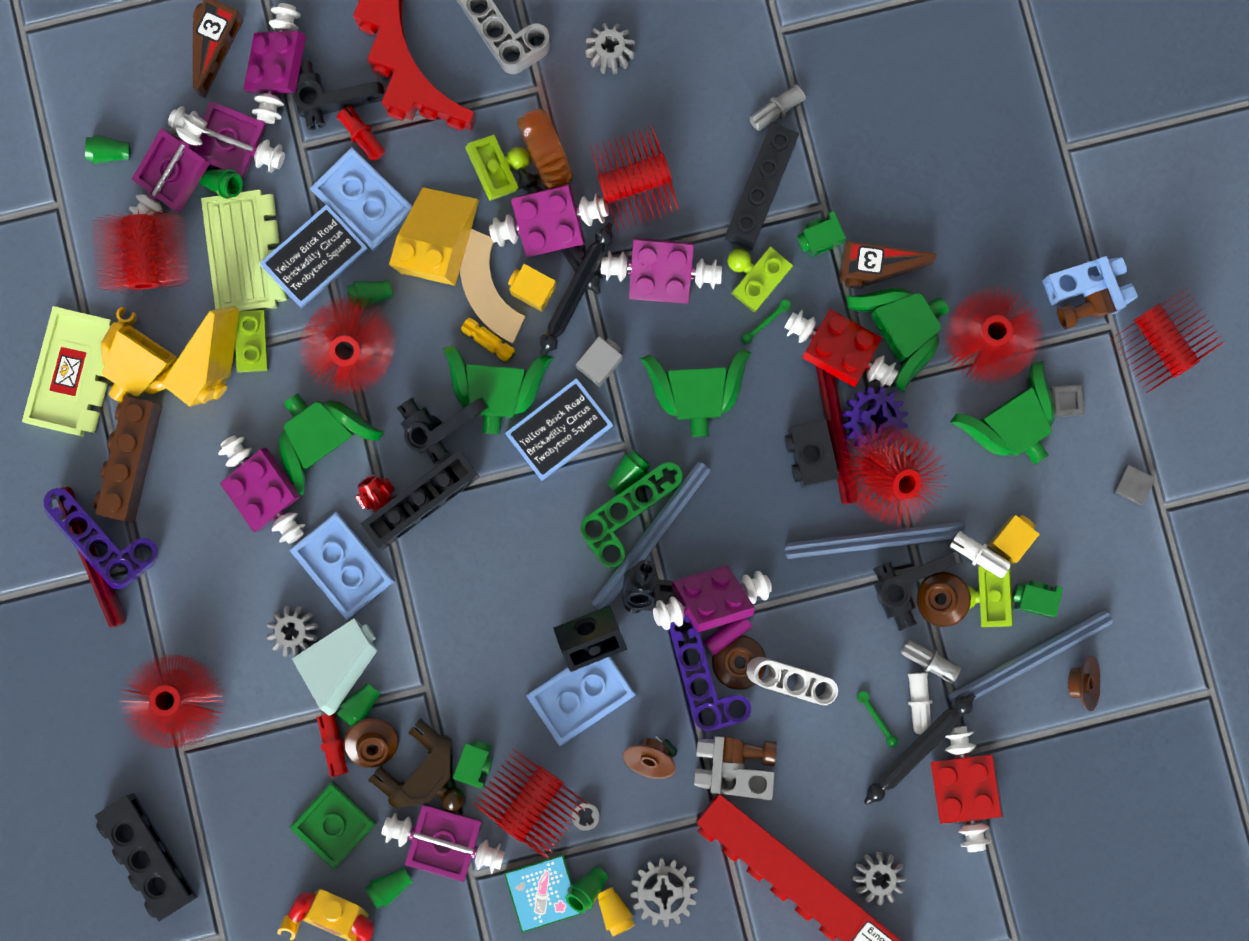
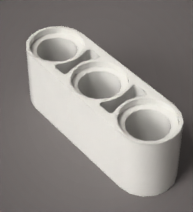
M765 657L753 658L747 666L746 673L750 681L763 688L820 705L831 704L838 695L837 684L832 679ZM763 665H768V676L760 680L758 676L759 669ZM795 673L797 675V683L794 687L788 688L787 679L791 674ZM824 682L825 691L821 696L817 697L815 688L819 683Z

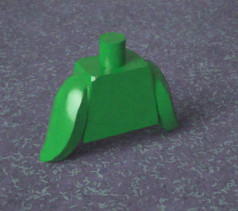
M890 288L864 295L846 296L848 308L859 312H873L870 316L898 363L904 362L896 376L895 386L905 392L910 381L929 363L937 352L939 346L938 332L942 329L937 319L949 312L946 302L941 297H938L927 303L921 293L912 294L909 290L902 288Z
M453 345L442 348L448 360L452 387L457 401L465 408L483 397L489 408L480 414V416H484L482 433L500 435L502 417L515 418L516 414L524 413L533 404L546 369L554 359V357L548 354L544 357L540 355L532 362L526 372L525 369L470 364L466 366L461 353Z
M741 349L733 356L727 372L726 368L668 371V376L661 363L651 354L639 359L647 369L653 391L661 408L667 414L677 416L678 420H690L691 437L709 436L708 419L720 418L721 414L730 411L736 404L742 386L746 363L752 352Z
M1044 361L1031 364L1028 375V389L1023 390L979 420L966 414L956 413L950 423L961 428L980 446L992 454L998 456L1009 455L1012 457L1025 451L1033 465L1044 460L1049 454L1040 440L1052 433L1051 425L1054 423L1055 404L1046 379Z
M297 393L283 403L293 418L283 425L284 430L279 436L278 447L290 482L297 492L303 495L306 486L305 469H308L349 440L354 434L366 440L379 441L385 431L373 427L355 411L341 402L333 400L325 402L316 401L308 407Z

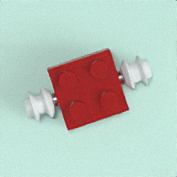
M829 309L820 327H816L814 330L813 328L816 325L814 316L807 320L803 318V310L799 314L792 313L784 327L789 330L787 336H790L792 333L799 336L798 343L806 341L809 335H811L810 339H812L802 357L803 359L853 387L857 385L864 371H868V369H870L867 373L868 382L877 379L880 381V387H883L885 384L889 387L891 386L899 372L894 369L896 362L890 366L885 364V356L883 355L876 358L874 363H872L874 360L872 356L882 337L832 309Z
M957 726L945 737L950 739L951 743L945 751L959 755H955L953 759L930 762L940 824L966 821V824L958 830L959 833L965 834L966 841L960 844V846L967 847L968 852L986 850V844L991 843V840L984 838V832L989 829V826L979 822V820L1003 816L994 755L987 754L968 757V754L965 753L971 752L976 747L975 744L969 743L968 737L974 731H967V726Z

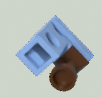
M1105 256L1050 274L1042 280L1051 305L1061 303L1080 294L1084 296L1086 302L1078 306L1072 307L1070 304H1065L1057 307L1058 319L1065 330L1075 327L1077 319L1088 316L1102 318L1117 313L1138 297L1132 283L1119 287L1115 277L1127 272V267L1122 257L1108 259Z

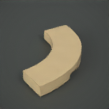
M471 229L460 268L465 295L483 324L498 337L514 345L526 317L506 304L493 284L490 259L495 242L492 241L490 236Z

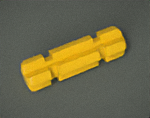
M468 318L463 323L461 331L468 337H474L475 342L492 354L496 353L499 359L507 363L515 353L514 348L507 343L503 344L499 337L485 327H479L478 322Z

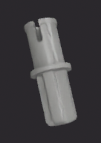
M794 84L778 97H771L768 104L750 116V123L757 131H760L777 118H784L786 112L806 99L803 90L797 84Z
M907 639L901 648L902 655L923 666L924 672L930 671L950 684L957 679L961 671L960 666L938 655L937 650L931 652L910 639Z

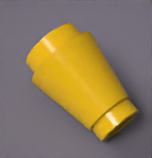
M613 887L599 893L597 898L606 931L610 930L614 937L635 926L632 920L634 916Z

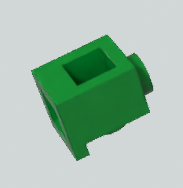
M834 211L828 213L826 221L823 222L821 218L811 221L805 225L806 229L801 234L796 235L801 251H807L809 258L843 245L846 239Z
M1030 580L1029 585L1017 583L1012 595L1013 601L1016 602L1014 609L1047 618H1056L1063 587L1055 586L1047 590L1048 584Z
M475 739L474 743L467 742L453 779L483 789L486 781L481 780L482 775L488 776L494 760L489 758L492 745Z

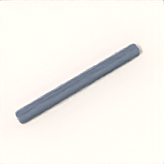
M700 461L696 463L592 601V605L599 610L612 604L624 588L625 572L637 565L638 562L645 560L709 475L710 468Z
M953 522L788 542L785 544L784 549L787 559L935 542L954 539L959 531L965 534V527L963 522Z
M1107 610L1095 613L948 695L949 701L954 707L955 700L961 696L966 697L973 693L976 696L975 699L981 697L1110 626L1113 623L1112 617Z

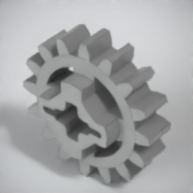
M660 857L659 865L657 866L651 860L648 861L649 870L645 871L639 868L638 873L641 879L632 880V884L638 887V890L630 892V895L639 900L633 905L634 909L642 908L641 918L644 920L650 915L652 917V925L654 926L659 919L663 920L665 927H668L669 919L672 918L677 924L681 923L679 916L681 913L688 917L690 915L687 905H696V900L690 897V894L697 893V887L689 886V883L695 879L694 876L684 875L687 870L686 865L681 866L679 869L676 868V859H672L669 865H665L663 857ZM668 872L678 876L683 884H675L668 878ZM657 873V880L651 886L644 887L648 878ZM662 878L665 879L667 889L673 890V893H668L666 906L663 905L661 895L655 894V891H659L661 888ZM684 897L682 903L675 910L671 911L673 902ZM645 900L654 901L660 907V912L650 908Z

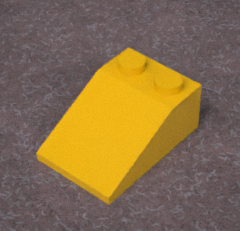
M422 187L397 235L389 265L400 274L456 286L479 200Z
M236 306L209 311L161 384L189 407L200 403L205 404L213 399H219L228 387L225 383L231 376L239 309Z

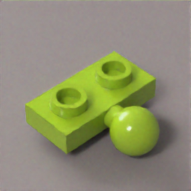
M495 135L470 142L466 145L465 149L489 201L517 191L519 187L510 168L518 171L520 168L525 169L528 166L530 156L526 149L514 147L504 157Z
M771 246L755 265L751 263V256L745 249H734L728 255V266L735 272L746 273V276L731 294L754 313L793 265Z
M264 310L239 311L234 347L236 350L237 373L268 371Z
M1011 565L1002 578L984 567L978 566L979 591L968 586L971 594L970 609L976 603H980L981 627L1014 626Z

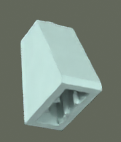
M352 619L292 658L317 705L329 716L336 712L377 652L372 642L376 639L374 633L367 624L362 626L355 619Z

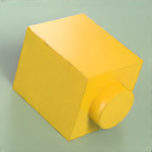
M526 264L522 266L521 270L516 269L508 282V285L511 286L509 290L513 297L541 312L544 311L557 288L555 280Z
M1014 515L1009 517L989 542L988 546L1009 561L1010 564H1014L1020 560L1040 534L1034 530L1036 525L1030 519L1023 515L1020 517Z

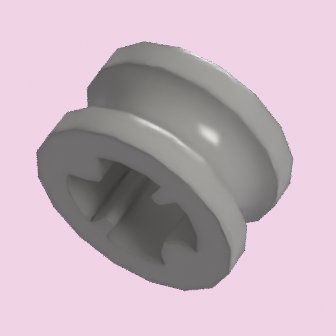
M582 802L579 806L584 809V812L586 808L593 811L591 816L594 818V821L591 824L588 821L586 825L579 822L581 816L575 812L572 814L575 820L572 819L578 829L589 831L597 826L600 812L593 803ZM576 806L574 810L578 813L581 808Z

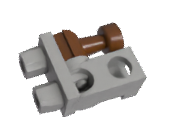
M715 735V739H699L696 756L713 758L712 770L695 768L694 785L710 789V793L772 800L775 772L773 770L745 768V759H762L763 765L775 766L777 742L765 741L764 746L743 743L734 737Z

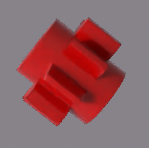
M374 474L363 479L357 487L360 494L356 495L355 498L362 509H372L373 512H376L392 500L391 492L395 489L388 478H379Z

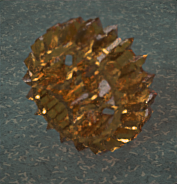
M542 109L532 110L518 118L517 124L523 142L544 187L550 189L571 182L573 177L571 167L546 112Z

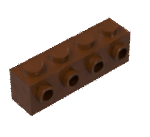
M123 396L122 403H118L115 411V419L118 420L116 430L110 434L108 449H110L109 459L104 462L101 470L103 484L101 491L96 493L94 499L95 515L135 523L162 406L151 401Z

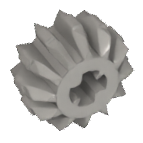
M603 23L602 32L594 28L592 30L594 38H586V45L589 48L585 50V55L588 58H592L590 61L592 68L601 64L600 72L602 74H605L609 67L612 68V73L616 75L618 73V65L627 69V60L634 59L635 54L631 49L635 47V41L628 39L630 36L628 29L619 33L620 25L618 23L613 26L612 30L608 28L607 23ZM613 45L614 52L608 53L606 46Z
M285 606L284 616L280 612L273 613L278 623H267V627L275 629V633L266 635L267 640L277 639L272 649L277 651L283 647L282 656L288 657L291 650L294 656H297L301 653V647L304 650L311 647L307 642L308 640L318 641V636L310 634V630L318 629L319 625L317 623L308 624L314 615L307 613L302 617L303 607L297 606L293 614L292 608ZM294 623L295 629L299 631L298 636H292L293 640H291V634L287 633V628L293 627Z
M876 851L875 861L868 854H865L863 857L867 865L865 867L860 863L855 865L862 874L852 876L853 881L863 882L856 887V892L858 894L866 892L864 900L868 903L876 895V903L879 906L883 905V896L885 895L891 903L894 902L895 898L891 892L895 890L897 893L902 894L904 891L900 886L896 885L897 882L906 881L905 875L896 874L902 870L903 865L901 863L892 865L894 856L888 854L884 861L880 851ZM877 871L882 875L886 874V877H883L885 882L882 885H879L877 882L872 883V879H876L873 875Z

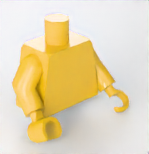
M120 307L117 310V323H112L101 341L102 362L105 365L102 373L106 378L114 382L108 394L118 402H122L123 396H128L129 393L135 397H140L144 393L152 395L166 389L161 384L178 360L177 356L132 327L137 321L135 312L131 314L129 319H122L126 312L125 307Z

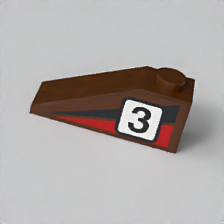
M204 0L202 4L199 3L193 13V88L203 98L206 97L244 21L238 10L216 0Z
M846 241L843 247L839 282H844L848 288L862 289L863 285L869 286L931 266L936 260L937 253Z

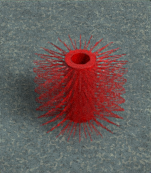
M652 125L650 126L658 155H655L646 128V136L653 157L648 155L640 129L638 130L647 159L643 160L634 132L633 136L641 161L636 159L628 134L627 138L635 163L631 164L622 136L621 140L629 165L625 166L616 138L615 142L623 167L619 168L610 140L609 144L617 169L613 170L604 143L603 146L611 171H606L598 148L605 173L601 174L593 153L599 172L597 177L606 204L609 203L614 220L615 216L610 203L615 201L622 221L616 202L621 199L629 222L623 198L627 197L636 223L629 196H633L642 221L635 194H639L649 222L641 192H645L650 210L655 219L647 190H651L661 218L653 188H657L667 216L659 186L663 187L673 214L665 184H669L673 200L679 212L671 183L673 181L664 153L660 150Z
M139 209L138 214H130L123 218L117 217L121 219L92 220L115 221L100 222L107 224L96 225L107 226L102 228L110 229L94 230L111 233L92 235L110 237H100L105 238L104 240H93L109 241L99 242L106 244L95 246H108L101 247L108 249L96 251L111 253L95 256L115 257L107 258L106 260H94L115 262H101L105 265H95L110 266L101 267L106 268L105 270H97L109 271L103 272L108 274L97 276H108V278H111L108 280H115L108 282H116H102L98 284L107 285L97 286L129 288L127 290H143L144 293V289L153 290L152 288H159L162 285L184 284L169 283L180 282V279H173L178 278L174 275L188 274L170 271L184 272L179 269L189 268L169 267H183L179 265L188 263H175L183 262L176 260L186 258H176L182 256L172 255L187 253H176L182 251L171 250H177L175 247L185 246H172L176 245L173 244L174 242L182 241L168 239L183 236L167 235H178L173 232H185L169 230L185 229H172L185 226H169L178 225L169 223L183 221H170L178 219L157 217L159 215L152 216L154 214H139Z
M992 287V304L991 296L989 295L988 300L986 295V301H984V293L983 296L981 294L982 300L981 298L979 299L977 293L975 300L973 298L970 301L969 298L968 300L965 298L967 303L965 301L964 303L968 305L965 307L966 309L961 311V306L957 307L959 313H962L961 316L959 314L957 317H950L953 319L951 321L955 322L952 325L955 327H951L954 329H949L953 330L949 332L955 333L947 334L954 335H946L949 337L944 338L948 339H943L947 341L953 340L949 341L952 343L947 344L954 347L948 346L952 349L946 348L955 353L953 355L954 359L959 357L953 365L971 354L961 363L957 370L978 352L974 358L977 355L978 357L967 375L976 366L971 379L978 373L983 375L986 380L984 374L986 372L988 384L989 373L991 382V368L994 384V377L997 378V372L1000 380V378L1002 379L1003 372L1004 374L1006 373L1008 378V374L1010 375L1009 370L1011 374L1013 372L1015 375L1014 367L1016 365L1019 366L1020 362L1024 361V366L1029 365L1028 363L1030 362L1026 361L1024 356L1034 357L1033 355H1036L1033 353L1034 351L1030 350L1033 347L1030 345H1035L1031 343H1036L1033 342L1036 340L1030 339H1038L1032 337H1040L1034 335H1042L1036 333H1044L1038 331L1031 332L1035 331L1033 329H1037L1030 326L1034 324L1028 321L1029 314L1026 315L1032 307L1014 318L1029 301L1011 318H1009L1010 315L1007 317L1020 294L1009 306L1014 293L1007 299L999 291L1001 298L999 299L997 287V300L994 290V304ZM988 332L994 334L997 340L991 338ZM1014 352H1016V353H1018L1020 356L1016 355V356L1018 357V358H1016L1013 354H1015Z
M1160 303L1133 320L1135 323L1129 327L1136 324L1138 328L1135 331L1140 329L1142 332L1136 338L1142 334L1145 336V339L1134 347L1145 340L1149 344L1127 359L1149 345L1153 349L1133 363L1152 351L1156 352V355L1134 370L1156 356L1160 358L1135 377L1160 361L1164 365L1148 374L1142 380L1153 375L1163 367H1166L1167 370L1143 387L1162 377L1167 372L1171 374L1146 393L1170 378H1176L1199 363V359L1222 345L1224 342H1221L1199 357L1196 355L1221 337L1219 336L1194 352L1192 348L1217 331L1191 347L1188 344L1214 325L1186 341L1185 337L1207 322L1183 336L1181 332L1201 318L1179 331L1177 327L1191 317L1177 326L1174 324V321L1190 310L1172 321L1169 317L1172 314L1168 315L1166 312L1168 309L1164 310L1162 307L1164 304L1161 305Z
M351 294L349 296L348 314L347 300L344 310L342 300H340L341 303H337V312L335 307H332V310L330 308V311L325 308L326 312L324 313L318 310L322 318L314 319L312 322L308 321V329L306 327L308 332L304 334L312 336L305 341L311 343H301L308 344L301 346L314 347H300L317 349H306L308 350L306 355L312 354L308 357V361L311 362L309 364H312L315 368L311 374L313 375L321 369L314 381L331 365L321 379L322 381L336 363L328 380L338 365L331 386L337 378L335 389L339 387L341 382V389L343 390L345 387V392L347 384V393L349 391V381L351 389L354 381L356 391L357 384L359 382L361 384L362 381L364 385L366 377L368 381L372 382L371 378L377 381L376 376L372 372L374 371L380 377L381 375L376 371H379L381 369L380 366H383L386 362L388 364V360L390 365V358L387 359L389 357L388 353L395 351L391 350L395 348L379 345L394 344L385 342H396L385 340H397L390 339L392 334L386 335L390 331L385 329L386 324L382 321L384 315L376 320L382 309L366 324L376 310L375 308L360 327L368 312L367 310L358 325L367 301L359 313L362 299L359 300L357 306H354L352 303L350 304ZM344 342L350 343L353 348L346 346Z
M875 424L874 436L872 435L873 441L875 440L873 444L874 449L871 446L870 440L868 442L870 448L867 451L863 447L864 451L850 443L865 457L856 453L860 457H857L855 462L859 463L854 464L862 466L852 465V467L857 468L843 469L861 471H858L859 473L841 472L855 473V475L850 474L852 476L846 477L847 479L857 477L856 475L864 474L858 476L859 479L854 478L857 480L851 481L852 483L846 487L847 489L852 488L853 484H858L856 483L857 481L864 480L859 482L862 483L859 486L856 485L857 487H855L854 492L851 491L854 496L857 490L862 488V485L867 484V486H864L866 487L864 488L865 490L861 491L857 497L858 500L864 501L862 503L863 510L869 507L878 516V513L880 515L879 510L881 511V506L883 508L884 502L886 503V500H888L886 509L883 513L881 511V515H884L886 518L885 513H887L888 518L887 509L889 508L890 515V504L894 500L893 511L889 517L892 521L891 516H893L894 520V510L896 519V509L899 500L900 511L898 520L900 522L901 508H904L903 501L904 503L906 502V517L908 511L910 512L908 510V499L911 501L913 510L915 508L913 501L917 498L921 502L918 497L932 505L918 491L926 495L922 492L927 489L925 487H936L937 485H928L921 482L930 483L928 480H941L921 478L925 477L924 475L938 476L928 475L933 474L931 472L937 471L936 469L926 471L927 473L919 474L923 473V470H928L926 468L931 467L930 465L936 463L933 460L931 463L925 464L927 466L924 468H919L924 466L921 464L929 460L928 458L934 453L932 452L934 449L932 448L930 454L926 453L928 455L925 456L924 460H921V462L917 461L922 459L920 457L926 451L924 449L926 446L923 445L920 447L922 449L919 450L917 447L921 443L917 440L915 441L912 438L913 435L909 438L904 433L905 436H903V433L899 430V433L896 431L897 435H895L894 430L895 440L893 441V430L891 428V433H889L888 429L887 439L886 428L884 449L882 450L883 435L885 438V433L882 428L881 439L878 440L879 448L876 442ZM891 434H892V443H891V446L889 445V449H888L889 439H890V442H891L890 436H891ZM898 439V447L894 450V444ZM904 444V451L900 453V447ZM912 447V452L908 456H906V451L910 450L909 448ZM915 450H916V451H917V450L920 451V453H918L919 455H918L917 457H912V456H914V455H912V454H914ZM871 488V490H869L871 492L864 494V492H868L866 490ZM877 491L876 498L871 501V495ZM883 495L881 504H879V497Z
M166 654L164 661L163 657L160 662L162 661L161 665L160 663L158 665L155 663L152 666V670L145 664L147 669L144 672L150 681L141 679V683L139 681L136 685H133V688L140 691L124 689V691L149 697L134 698L149 700L118 702L146 703L127 706L126 708L133 709L130 710L133 714L132 716L135 717L133 720L142 722L135 731L141 728L143 732H146L145 736L150 730L153 731L150 735L153 741L152 744L156 741L160 747L162 745L163 748H170L168 745L169 734L171 736L169 744H172L173 734L174 745L176 743V732L177 744L175 748L177 746L182 748L183 744L185 748L189 739L191 742L195 738L193 733L199 734L198 729L201 731L198 724L201 723L204 726L203 728L206 731L208 730V727L203 723L207 719H213V715L209 713L222 714V712L196 705L219 706L197 703L227 701L202 700L222 696L214 694L217 693L214 689L215 687L212 686L214 683L204 680L208 676L204 672L206 668L203 669L197 664L194 665L193 663L195 662L193 660L191 662L190 659L189 661L181 660L176 655L175 657L172 655L170 659L169 654L167 658ZM173 660H175L174 670H173ZM167 661H169V662H168V665H169V673H168V670H167ZM160 729L159 735L156 738L157 740H155L156 734ZM178 731H179V734H180V744H179V745H178V743H179ZM168 732V737L166 741L167 745H165V736Z
M512 749L525 761L533 765L536 770L533 771L521 761L509 755L518 764L532 773L531 776H528L521 769L505 760L511 767L528 779L526 782L514 772L501 765L507 772L523 783L524 786H520L502 772H499V774L521 791H516L507 783L493 776L504 787L517 795L516 798L489 781L513 802L510 803L506 798L486 787L495 797L509 806L507 808L499 801L497 802L491 796L483 793L488 800L505 813L503 814L499 809L497 810L480 797L478 799L501 818H497L479 804L477 805L475 802L474 804L479 810L481 809L482 812L487 814L486 816H490L509 835L527 844L531 849L533 848L540 855L542 854L545 858L549 859L541 849L527 840L526 836L540 847L542 846L545 850L553 853L543 842L529 832H533L540 839L542 838L545 842L555 847L554 843L534 829L533 826L535 825L554 840L556 839L558 842L560 840L542 827L537 820L564 837L554 826L541 818V815L543 814L548 820L550 819L553 823L568 831L562 824L546 813L545 809L568 825H571L570 822L548 805H553L556 809H559L562 813L575 820L569 813L553 802V798L578 815L580 814L558 798L556 794L559 793L571 803L583 809L560 791L562 787L582 802H586L563 785L564 782L541 765H535L522 754Z

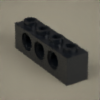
M771 122L728 227L725 240L753 251L797 143L798 132Z
M458 450L360 524L377 547L384 550L479 479L480 476L463 453Z
M134 793L124 796L95 815L98 821L96 827L99 833L111 842L114 847L112 849L113 856L120 865H125L130 874L128 876L129 882L136 891L142 893L146 900L144 906L151 917H156L160 922L198 898ZM125 824L133 828L134 835L131 840L125 839L122 834V828ZM141 850L147 852L150 857L148 866H143L138 861V854ZM156 877H160L165 881L166 889L164 893L158 892L155 889L154 880Z

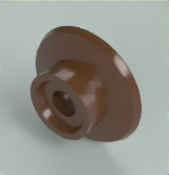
M949 572L935 573L926 578L919 587L917 593L919 612L926 621L935 626L948 627L955 625L963 620L970 609V590L967 584L955 574ZM944 593L947 601L945 604L940 605L938 596Z
M741 635L712 657V668L715 676L723 685L735 690H744L756 685L750 681L746 673L749 662L756 657L766 658V655L756 640ZM741 656L745 659L743 668L735 667L734 660L736 657ZM763 665L758 671L760 680L765 673L766 665Z
M1094 656L1085 658L1081 668H1071L1068 676L1070 696L1072 698H1081L1084 708L1089 711H1093L1096 708L1100 696V669Z
M367 718L356 722L349 728L344 737L343 747L346 756L354 764L373 768L385 764L395 755L398 749L399 738L395 728L387 721L378 718ZM369 745H376L374 748H367Z
M643 739L638 745L628 747L622 755L625 764L631 770L648 778L666 779L673 776L676 771L675 763L668 755V747L655 739Z

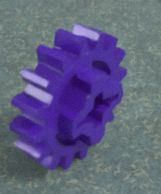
M872 387L865 388V395L861 391L854 393L856 401H846L850 411H843L841 414L848 418V422L841 424L842 428L850 429L846 438L851 439L854 437L856 439L854 445L858 448L861 447L859 445L861 441L863 444L866 442L869 447L867 442L868 433L874 444L875 440L873 441L872 435L874 436L875 422L870 420V416L875 415V418L879 419V424L876 425V442L880 448L877 437H879V434L881 437L884 426L885 429L891 428V430H893V427L895 435H897L896 431L899 433L898 430L908 428V424L902 422V418L906 417L908 412H900L899 409L904 404L903 400L894 402L893 399L896 393L889 392L885 395L884 387L877 388L876 392H874ZM871 400L866 410H859L866 401ZM886 407L890 409L892 416L889 414ZM857 423H859V425H860V427L862 428L864 434H862V433L860 432ZM891 434V436H890L891 442H890V439H889L888 448H889V445L891 446V443H892V434ZM886 436L882 440V450L884 449Z

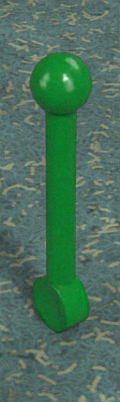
M782 300L779 303V307L753 330L742 334L741 341L744 344H750L753 337L780 313L790 310V301Z
M866 691L859 692L857 700L860 703H864L886 736L887 745L895 747L898 744V738L890 733L870 703L869 694Z

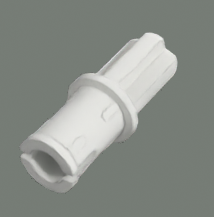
M959 531L954 538V542L950 545L951 549L971 559L974 566L979 564L1000 578L1005 576L1011 565L1009 561L989 550L986 543L981 545L963 534L962 531Z
M926 672L908 674L911 701H908V705H911L913 731L915 734H922L931 725L930 704L933 701L929 700L928 673Z

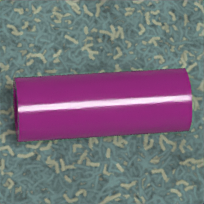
M747 618L727 623L705 639L703 643L714 656L753 626Z

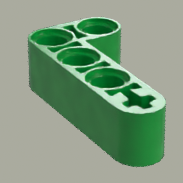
M672 462L661 464L582 521L580 532L598 560L605 567H619L625 559L624 547L614 533L680 486L683 477L682 471L677 464ZM667 470L668 473L674 471L676 473L674 476L675 483L671 484L669 481L660 485V489L663 492L658 494L656 486L649 480L655 478V482L658 483L663 479V471ZM640 487H648L653 493L652 499L644 503L638 501L635 497L636 490ZM616 504H622L627 507L628 514L622 520H616L610 514L611 508ZM592 521H597L603 526L602 534L596 538L586 534V526ZM609 546H615L620 550V558L614 563L607 562L603 558V552Z

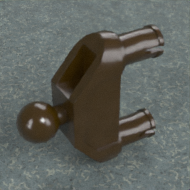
M420 718L415 724L416 727H412L408 734L412 735L429 750V756L406 783L404 781L400 783L383 766H380L374 772L376 774L372 775L368 781L389 797V804L393 808L428 803L438 794L441 797V804L446 810L458 811L465 803L464 793L457 787L449 788L446 786L453 773L452 739L444 734L440 736Z

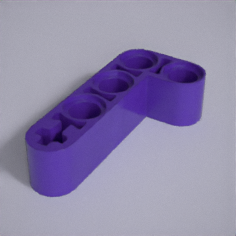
M55 488L48 491L45 495L43 502L47 516L112 588L123 589L129 586L156 562L157 547L150 539L139 538L120 552L66 490ZM56 499L58 502L64 500V508L69 514L66 518L60 508L52 509L53 500ZM75 521H83L88 526L87 530L82 534H74L69 528ZM95 544H103L108 549L104 556L98 558L91 555L89 551ZM140 547H146L152 552V556L146 561H141L135 557L134 552ZM118 566L124 567L128 572L127 577L119 581L114 580L110 576V571Z
M688 615L684 617L685 623L690 622L692 628L687 630L688 637L691 639L695 636L697 643H688L679 648L677 641H684L681 632L675 631L674 626L677 625L671 622L670 634L695 724L702 730L711 731L747 720L751 713V705L744 696L736 694L717 699L700 633L697 632ZM688 648H694L700 654L699 662L694 666L686 665L682 659L683 652ZM696 678H703L708 684L707 691L703 695L697 696L690 689L691 682ZM734 700H741L745 705V711L740 717H733L728 712L729 704ZM704 708H711L716 714L715 721L710 725H703L699 721V712Z

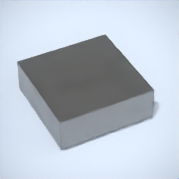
M1082 384L1050 387L1055 404V418L1082 416L1085 414Z
M1127 465L1113 493L1142 506L1156 478Z

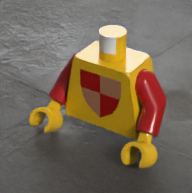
M318 889L315 893L304 891L297 896L288 915L284 916L278 929V934L280 935L283 930L289 931L292 934L290 940H293L301 925L300 921L303 920L348 941H371L374 924L368 918L369 914L360 906L327 891Z

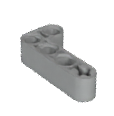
M456 0L500 67L506 73H520L549 53L551 49L550 35L544 25L534 23L515 34L492 0ZM483 4L487 6L483 13L472 11L476 5ZM495 28L503 30V34L497 38L490 37L488 34ZM540 36L544 39V42L539 46H534L529 43L533 37ZM510 52L520 55L514 62H508L504 59Z

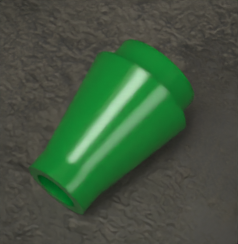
M96 134L93 137H86L85 159L86 161H93V164L130 160V142H122Z
M206 169L199 184L221 197L229 199L240 194L243 180L233 169Z
M389 280L353 281V285L347 286L348 298L351 294L350 304L352 303L354 306H357L359 300L362 299L360 311L366 301L365 308L370 307L371 303L374 305L385 299L393 298Z
M632 449L629 454H624L613 475L606 483L617 494H620L646 475V470L650 464Z
M366 683L363 688L339 706L341 709L336 714L351 727L356 722L367 718L375 701L381 694L370 684Z
M403 867L398 871L370 881L371 884L365 890L377 909L382 906L386 908L413 882Z
M593 867L589 873L567 889L568 894L565 896L568 905L579 913L592 909L604 883L608 880L606 872L599 867Z

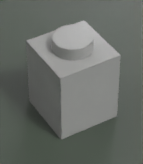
M598 337L577 362L576 368L597 386L601 387L623 360L622 355L619 353L622 349L611 339L607 338L604 341Z

